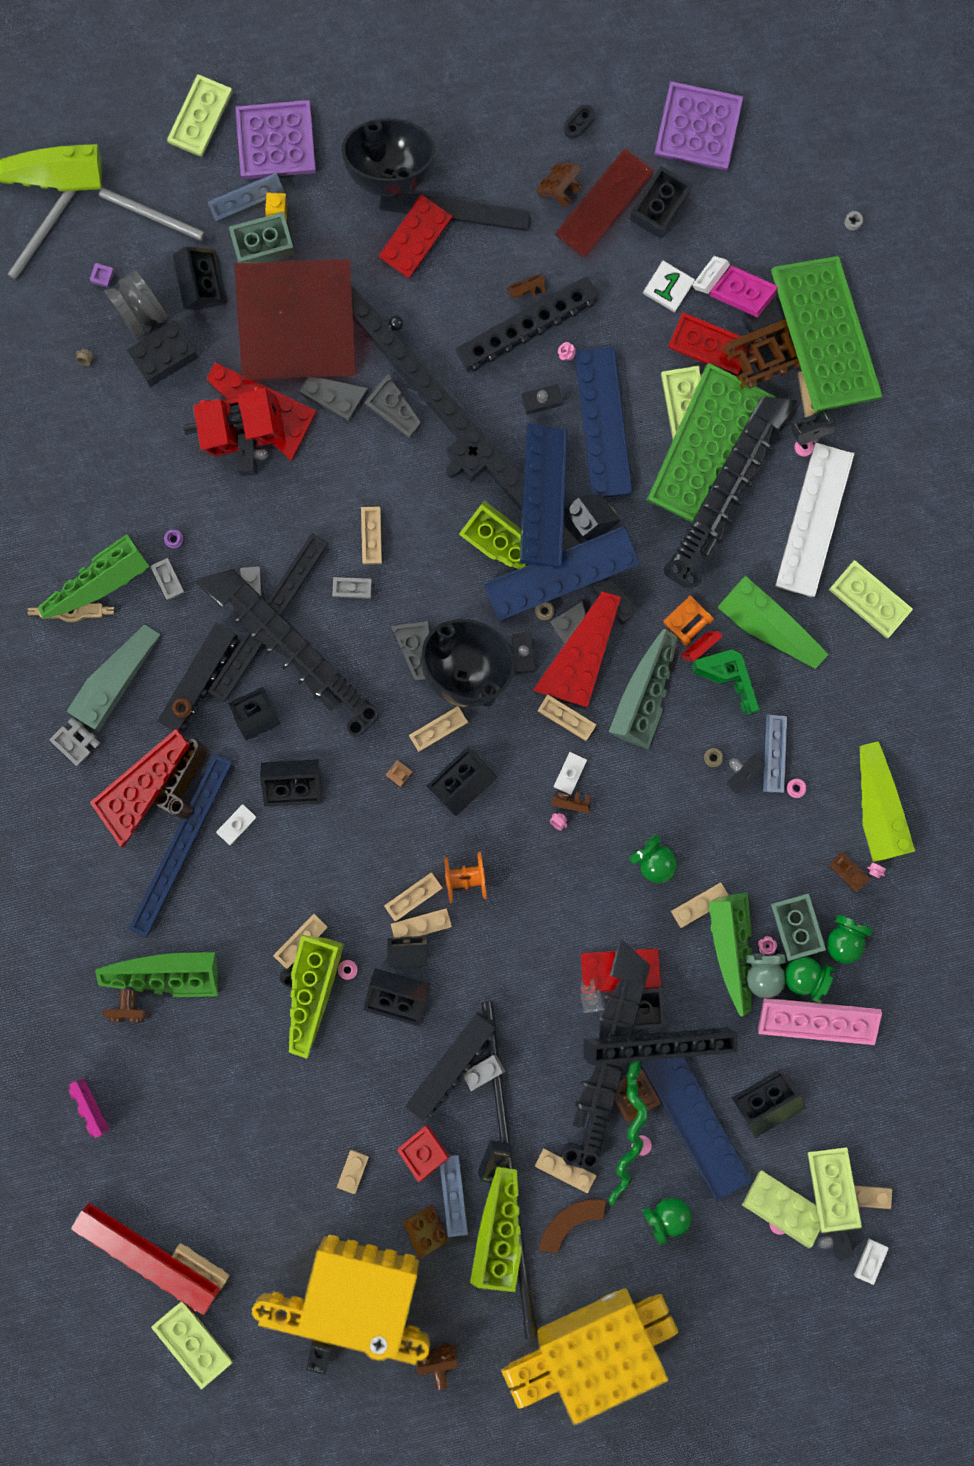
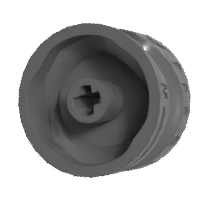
M136 270L119 281V291L112 288L104 291L117 313L137 340L151 330V320L163 323L168 319L163 307Z

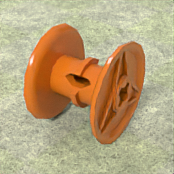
M481 852L477 854L479 866L469 868L463 866L461 869L450 870L449 860L444 856L450 904L453 902L452 889L465 887V890H467L468 887L481 885L482 896L484 899H487Z

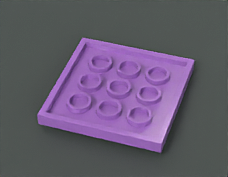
M670 81L654 156L727 171L743 97Z
M310 100L236 107L242 180L265 178L274 173H277L278 176L316 173Z

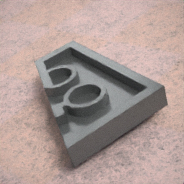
M387 374L365 401V405L410 439L421 425V422Z
M309 376L301 388L300 394L349 422L368 388Z

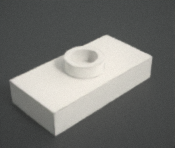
M714 256L692 284L694 289L709 293L730 266L729 262L726 259Z
M569 752L554 788L571 795L587 760Z
M242 804L216 833L231 846L257 817Z
M868 1239L854 1276L874 1285L888 1247Z

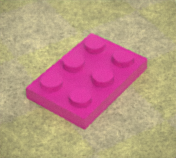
M730 266L710 290V296L758 317L778 293V287Z
M85 1078L69 1084V1093L72 1099H76L79 1105L77 1109L82 1118L85 1117L88 1123L86 1128L89 1134L97 1138L108 1132L109 1128Z

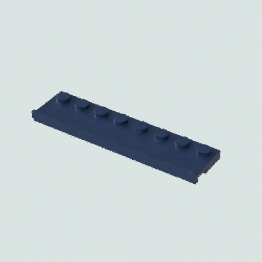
M614 346L576 350L575 363L591 495L601 493L606 498L632 494Z
M528 423L526 426L519 563L541 567L543 565L551 566L553 569L560 568L562 565L567 429L562 430Z
M623 526L562 551V565L560 568L553 569V567L545 565L542 567L528 565L484 583L497 619L501 621L640 565V561L630 540L627 528Z
M684 1057L640 1061L716 1202L752 1182Z

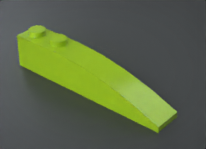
M97 144L44 148L0 160V183L14 184L17 182L29 187L32 184L39 185L44 189H48V187L57 188L58 191L101 189L102 158Z
M483 501L459 535L489 558L496 559L505 563V565L517 569L528 566L529 564L519 563L521 528L486 501Z
M879 741L859 746L861 802L863 808L862 826L873 862L915 852L903 808Z
M306 935L301 937L291 973L292 1006L290 1009L289 1053L304 1058L309 1057L333 986L344 947L343 943L321 937Z
M497 1167L480 1225L470 1283L478 1288L515 1292L521 1258L516 1169Z

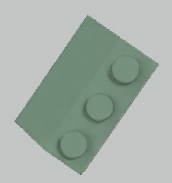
M283 212L229 227L241 270L295 255Z
M802 894L771 904L788 961L826 950L809 894Z

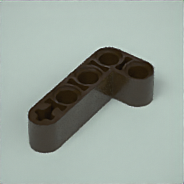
M194 739L187 740L190 744L154 800L157 806L182 819L188 818L192 814L193 809L192 805L183 800L182 797L207 754L206 746Z

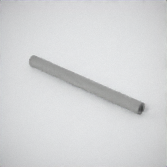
M105 188L100 190L99 197L200 241L204 238L205 232Z
M64 191L9 271L8 275L11 278L17 279L76 191Z

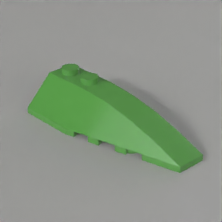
M746 576L717 607L747 634L759 638L766 644L778 648V650L793 656L814 669L828 656L826 651L785 610Z
M739 893L717 897L709 901V913L711 914L712 921L711 932L713 933L717 958L724 981L739 1015L744 1016L752 1011V991L747 982V974L751 967L746 963V955L752 954V948L748 947V937H752L748 893Z
M215 952L154 955L98 968L95 971L99 986L119 989L131 987L139 992H143V989L153 990L154 994L162 995V992L173 993L174 997H209L218 995V965Z

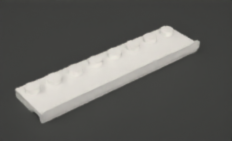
M819 443L814 444L776 580V588L804 594L808 597H815L852 464L853 452L843 451Z

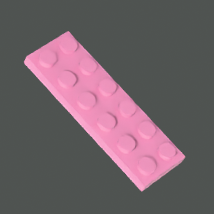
M764 998L758 1033L875 1045L882 1012L881 1009Z

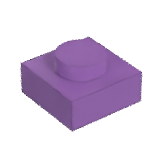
M95 263L90 282L109 288L114 269Z

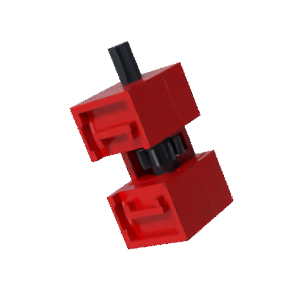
M255 387L253 391L238 394L239 398L199 401V404L193 405L196 422L183 424L185 435L198 433L201 450L214 457L238 451L237 430L243 428L246 440L253 438L256 440L257 446L285 440L278 398L264 387Z

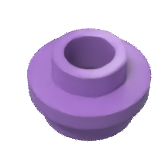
M169 530L164 536V542L169 548H178L183 543V535L178 530ZM173 536L177 537L176 542H171Z

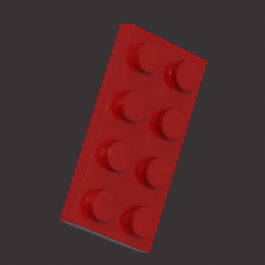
M421 195L378 257L410 279L446 228L452 216Z
M682 313L668 349L702 363H710L736 377L741 369L737 358L729 361L727 358L728 354L724 355L721 350L728 341L741 336ZM750 345L742 348L745 355L747 354Z
M658 949L634 950L651 965L644 989L661 988ZM616 951L581 953L583 992L614 991L619 978L610 976Z

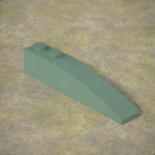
M143 625L86 680L66 712L100 732L161 635Z
M667 629L662 630L639 663L622 696L609 732L616 737L645 749L649 748L662 715L661 701L662 697L666 696L667 691L664 690L666 679H669L670 676L669 662L673 661L677 636Z

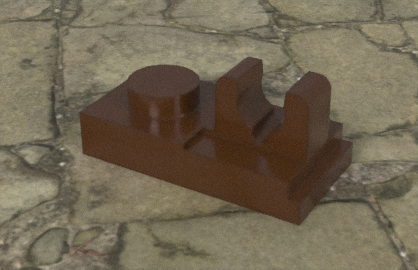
M537 274L507 286V293L510 297L520 298L525 295V292L529 291L532 297H536V287L540 288L542 293L546 292L544 287L545 278L543 275Z
M576 791L574 799L566 793L559 792L558 794H553L551 805L589 814L590 793H587L586 798L580 801V791Z
M843 852L828 864L855 893L870 880Z

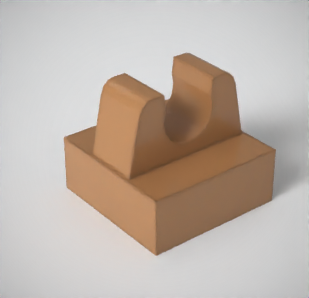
M397 760L386 773V776L401 787L412 774V771Z

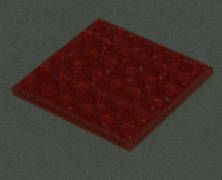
M350 259L234 263L242 380L355 375Z

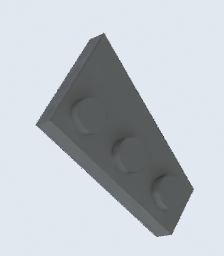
M580 602L550 621V624L564 645L585 617L583 603Z
M429 622L391 626L414 680H425L421 667V652L424 640L430 632Z

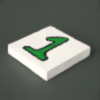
M662 261L643 294L671 311L676 312L695 279Z

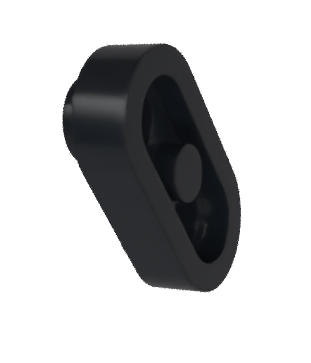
M587 104L579 106L565 122L564 134L570 139L578 138L593 122L594 109ZM585 114L588 118H583L582 115ZM575 128L576 131L571 132L570 129Z

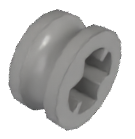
M857 211L850 212L845 219L846 228L851 231L860 228L863 222L862 215ZM852 217L856 218L855 221H858L855 225L851 224L852 221H849Z

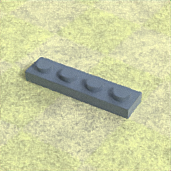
M274 173L210 200L208 205L215 221L266 200V193H283L284 190L277 173Z
M766 715L764 760L766 766L764 767L763 792L784 793L787 716Z
M459 1154L449 1155L450 1158L440 1166L448 1237L468 1235Z

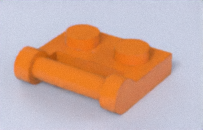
M690 595L663 623L687 646L691 642L690 640L704 626L714 621V618ZM699 614L702 619L686 634H683L681 630Z

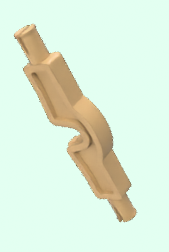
M87 604L75 609L73 614L66 612L46 619H61L65 622L74 623L84 618H103V615H115V607H103L102 604ZM28 608V616L39 615L44 619L38 608Z

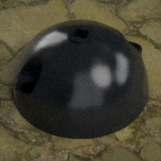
M395 118L374 119L364 122L352 129L342 143L344 164L351 178L363 190L382 197H398L415 190L426 179L433 165L435 155L434 141L427 131L412 122Z
M454 619L437 625L425 638L421 652V667L427 684L437 696L456 706H492L496 698L508 687L515 672L514 655L507 641L492 627L475 620Z

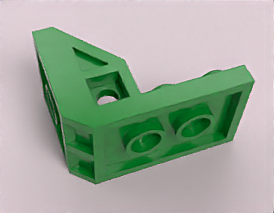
M731 649L695 660L692 663L693 673L716 683L723 684L735 680L734 689L736 694H740L742 700L739 702L742 712L746 713V716L752 715L759 710L742 654Z

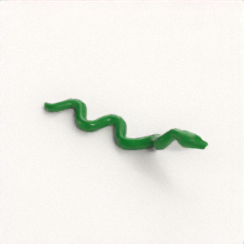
M640 1061L631 1062L627 1073V1097L630 1103L637 1109L638 1114L627 1133L628 1140L633 1143V1146L617 1164L616 1172L622 1180L609 1197V1203L612 1206H615L617 1198L628 1187L631 1175L626 1169L639 1156L644 1143L642 1138L638 1136V1133L647 1121L648 1107L638 1096L636 1078L641 1071Z

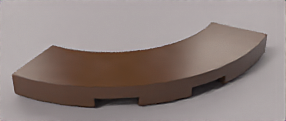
M606 1199L582 1200L561 1210L547 1225L540 1240L539 1250L558 1253L562 1240L573 1227L589 1220H603Z

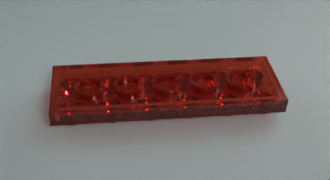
M624 148L557 230L555 236L585 258L651 177L654 170Z

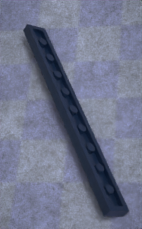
M214 754L190 803L193 808L192 814L188 818L182 819L129 927L130 930L148 937L233 764L232 762Z

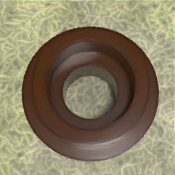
M181 698L173 703L172 710L177 717L185 718L190 715L192 705L187 699ZM181 705L186 706V709L183 712H180L179 707Z

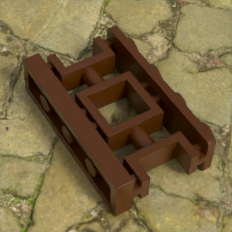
M786 319L728 341L721 348L724 355L728 354L727 358L729 361L737 358L744 373L737 377L738 381H741V389L748 387V389L753 388L762 380L768 382L774 378V375L779 374V376L790 372L789 369L795 368L797 370L801 368L796 350L789 338L791 334ZM782 333L779 336L782 345L778 346L775 338L772 336ZM752 345L748 348L751 357L747 358L742 348ZM768 345L775 360L765 364L758 349ZM786 351L789 359L792 361L782 364L785 361L782 352ZM755 364L760 374L750 377L754 373L751 365Z

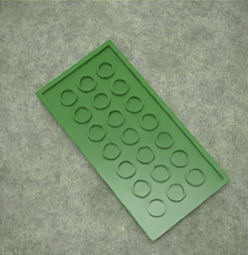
M839 256L773 267L771 272L775 285L778 287L777 292L814 412L880 399L882 397L881 390Z
M708 363L647 497V501L692 522L760 398H775V396L756 386L750 389L748 387L741 389V381H738L736 376Z

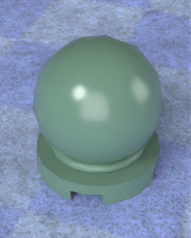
M746 955V963H751L752 965L747 974L750 990L759 998L777 996L785 986V972L780 965L781 963H786V955Z

